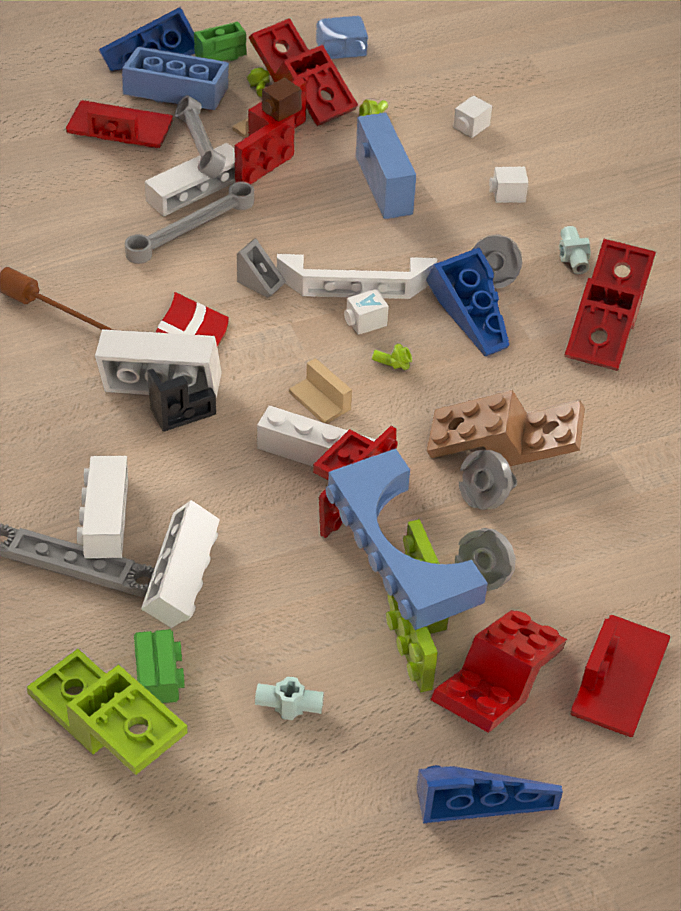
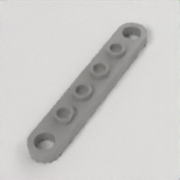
M0 523V536L8 537L7 541L5 540L4 543L1 542L0 544L1 557L132 595L146 596L150 582H148V585L146 583L145 586L143 584L140 586L139 583L136 584V580L140 577L151 579L155 569L151 565L138 564L134 560L124 557L84 558L83 546L26 529L12 528L7 524L3 525V523Z

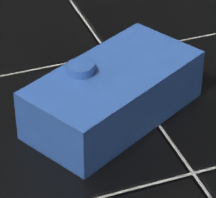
M137 47L122 68L123 94L153 99L156 102L179 104L182 98L188 95L200 102L201 108L215 110L228 89L229 62Z
M387 113L357 117L356 159L383 218L389 219L413 215L416 173Z

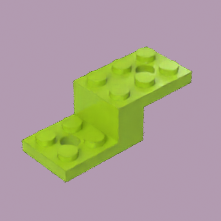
M420 519L409 521L407 535L403 536L405 555L423 562L440 564ZM388 594L390 611L386 612V620L389 629L396 632V643L400 655H405L408 661L407 671L409 678L412 682L416 681L420 693L433 690L438 651L430 634L447 630L449 617L415 630L410 621L402 617L395 597Z
M78 648L27 686L28 695L92 755L105 746L135 775L188 733L187 725L119 664L108 673H105ZM73 686L83 688V691L77 695L66 693L67 689ZM136 724H143L148 728L142 734H133L129 731Z

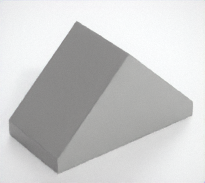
M256 238L237 253L238 283L266 297H270L286 282Z

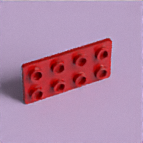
M81 100L66 126V132L79 136L100 138L102 140L160 148L173 122V115Z
M393 426L388 427L375 441L349 429L313 464V473L328 480L330 471L397 449V428ZM326 490L319 495L320 536L327 538L333 531H337L343 524L339 509L335 503H330Z
M610 615L608 619L605 618L585 666L581 686L570 714L622 735L633 737L669 644L670 635L615 615Z

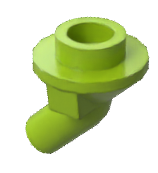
M255 68L247 76L250 86H256L259 97H262V89L266 88L265 84L270 82V74L264 68Z
M365 99L359 107V116L383 113L388 108V102L382 100L377 104L376 101Z
M398 343L395 345L391 355L374 350L371 360L393 366L394 369L408 370L412 362V356L407 347H403Z

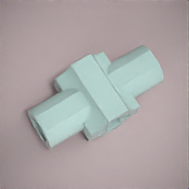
M566 226L560 232L562 238L559 244L561 262H570L575 274H584L590 268L588 262L591 256L590 241L588 238H580L576 227Z
M286 677L283 681L277 682L276 686L258 683L255 705L275 707V711L281 715L282 719L293 720L296 716L303 714V711L321 714L324 692L305 690V686L300 684L298 678Z

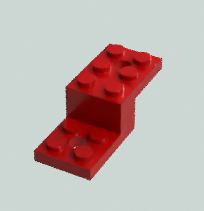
M290 18L251 33L249 36L250 42L274 82L283 78L293 82L299 77L307 82L306 109L317 127L354 111L359 106L323 44L309 50ZM276 44L283 45L286 48V52H280L276 48ZM321 91L329 93L331 100L324 99L321 96Z
M299 77L292 82L302 89L301 110L289 117L277 121L262 110V101L248 109V137L234 145L235 183H255L258 179L294 156L295 128L306 122L307 82Z
M603 239L592 278H588L565 351V357L619 371L630 331L634 329L656 251ZM623 265L629 268L630 273L626 277H618L614 272L615 269ZM596 331H603L606 333L607 339L603 343H595L591 336Z
M511 610L475 635L462 669L436 687L430 700L489 733L527 701L540 668L563 650L567 639L560 636L556 629L546 625L542 626L532 621L528 614Z

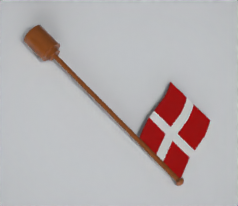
M5 267L0 272V293L25 305L37 298L101 330H114L39 294L37 280L11 267ZM174 291L171 307L158 325L156 333L215 336L218 349L226 335L229 317Z

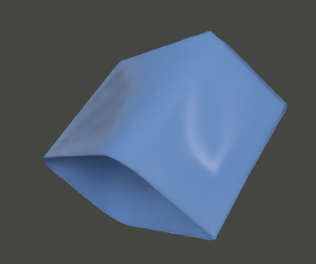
M360 16L320 19L316 24L317 45L323 44L331 59L367 56L368 35L363 19Z

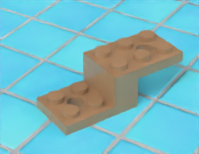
M513 390L444 406L434 411L426 451L431 458H436L484 446L486 450L500 453L508 461L509 467L580 451L585 407L581 400L527 413Z

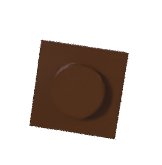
M286 78L262 89V110L277 121L289 117L301 110L302 89Z

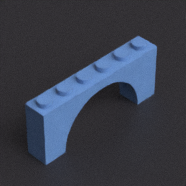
M393 449L330 471L328 486H326L325 490L330 503H335L338 507L343 524L350 526L353 531L357 546L360 549L364 548L367 553L371 568L374 572L378 571L383 578L386 592L390 596L393 595L395 597L402 617L405 620L408 619L414 629L417 630L484 604L488 583L472 560L456 564L423 562L400 552L385 538L377 522L378 515L390 500L409 490L410 468L397 449Z

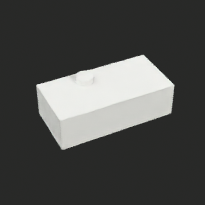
M102 329L95 358L105 392L149 395L147 370L154 369L161 383L184 376L188 383V395L211 387L217 397L222 371L215 336Z

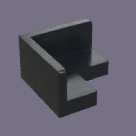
M154 369L147 370L150 410L163 432L216 415V394L211 387L188 395V383L184 376L161 383Z

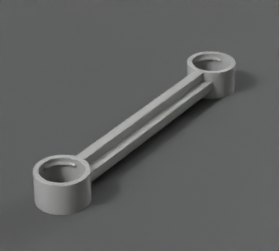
M187 95L179 102L175 116L187 123L201 156L198 171L214 179L223 170L226 158L216 152L210 143L199 118L201 103Z
M236 182L229 187V195L149 236L135 234L125 240L127 260L136 264L145 263L151 259L153 249L232 208L237 210L251 208L254 205L253 186L247 182Z

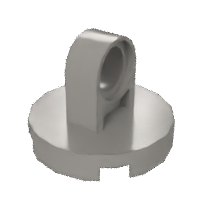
M499 234L488 235L480 239L472 250L480 247L494 274V288H504L513 283L519 275L523 263L522 253L518 245L509 237Z
M493 450L475 451L468 455L461 465L460 471H464L463 482H459V489L463 499L473 508L489 510L499 507L509 496L510 491L517 485V479L511 472L508 461L500 453Z
M482 528L469 532L460 539L458 543L460 547L458 555L455 556V563L472 560L488 583L487 591L498 589L511 579L515 571L516 557L512 545L504 535L494 529Z

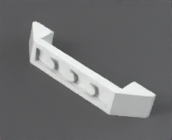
M277 254V269L285 279V284L302 296L351 297L377 289L383 298L410 299L429 286L426 279L433 265L437 263V258L410 257L409 272L303 269L304 255Z

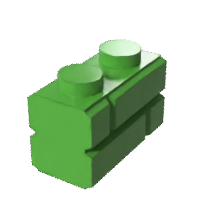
M238 21L194 32L196 57L218 61H234L240 56L247 55L246 32Z
M171 629L156 630L154 633L151 631L136 632L134 635L137 681L162 703L177 702L179 700L178 688H185L183 668L177 669L176 661H182L181 642H174Z

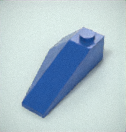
M180 6L100 48L99 52L110 71L121 70L137 47L191 56L195 54L194 31Z
M480 247L434 264L426 281L438 302L486 357L508 348L509 341L504 318L500 315L498 292H495L493 284V270Z
M433 765L425 769H419L417 779V793L423 823L558 810L563 793L561 785L456 766L442 767Z

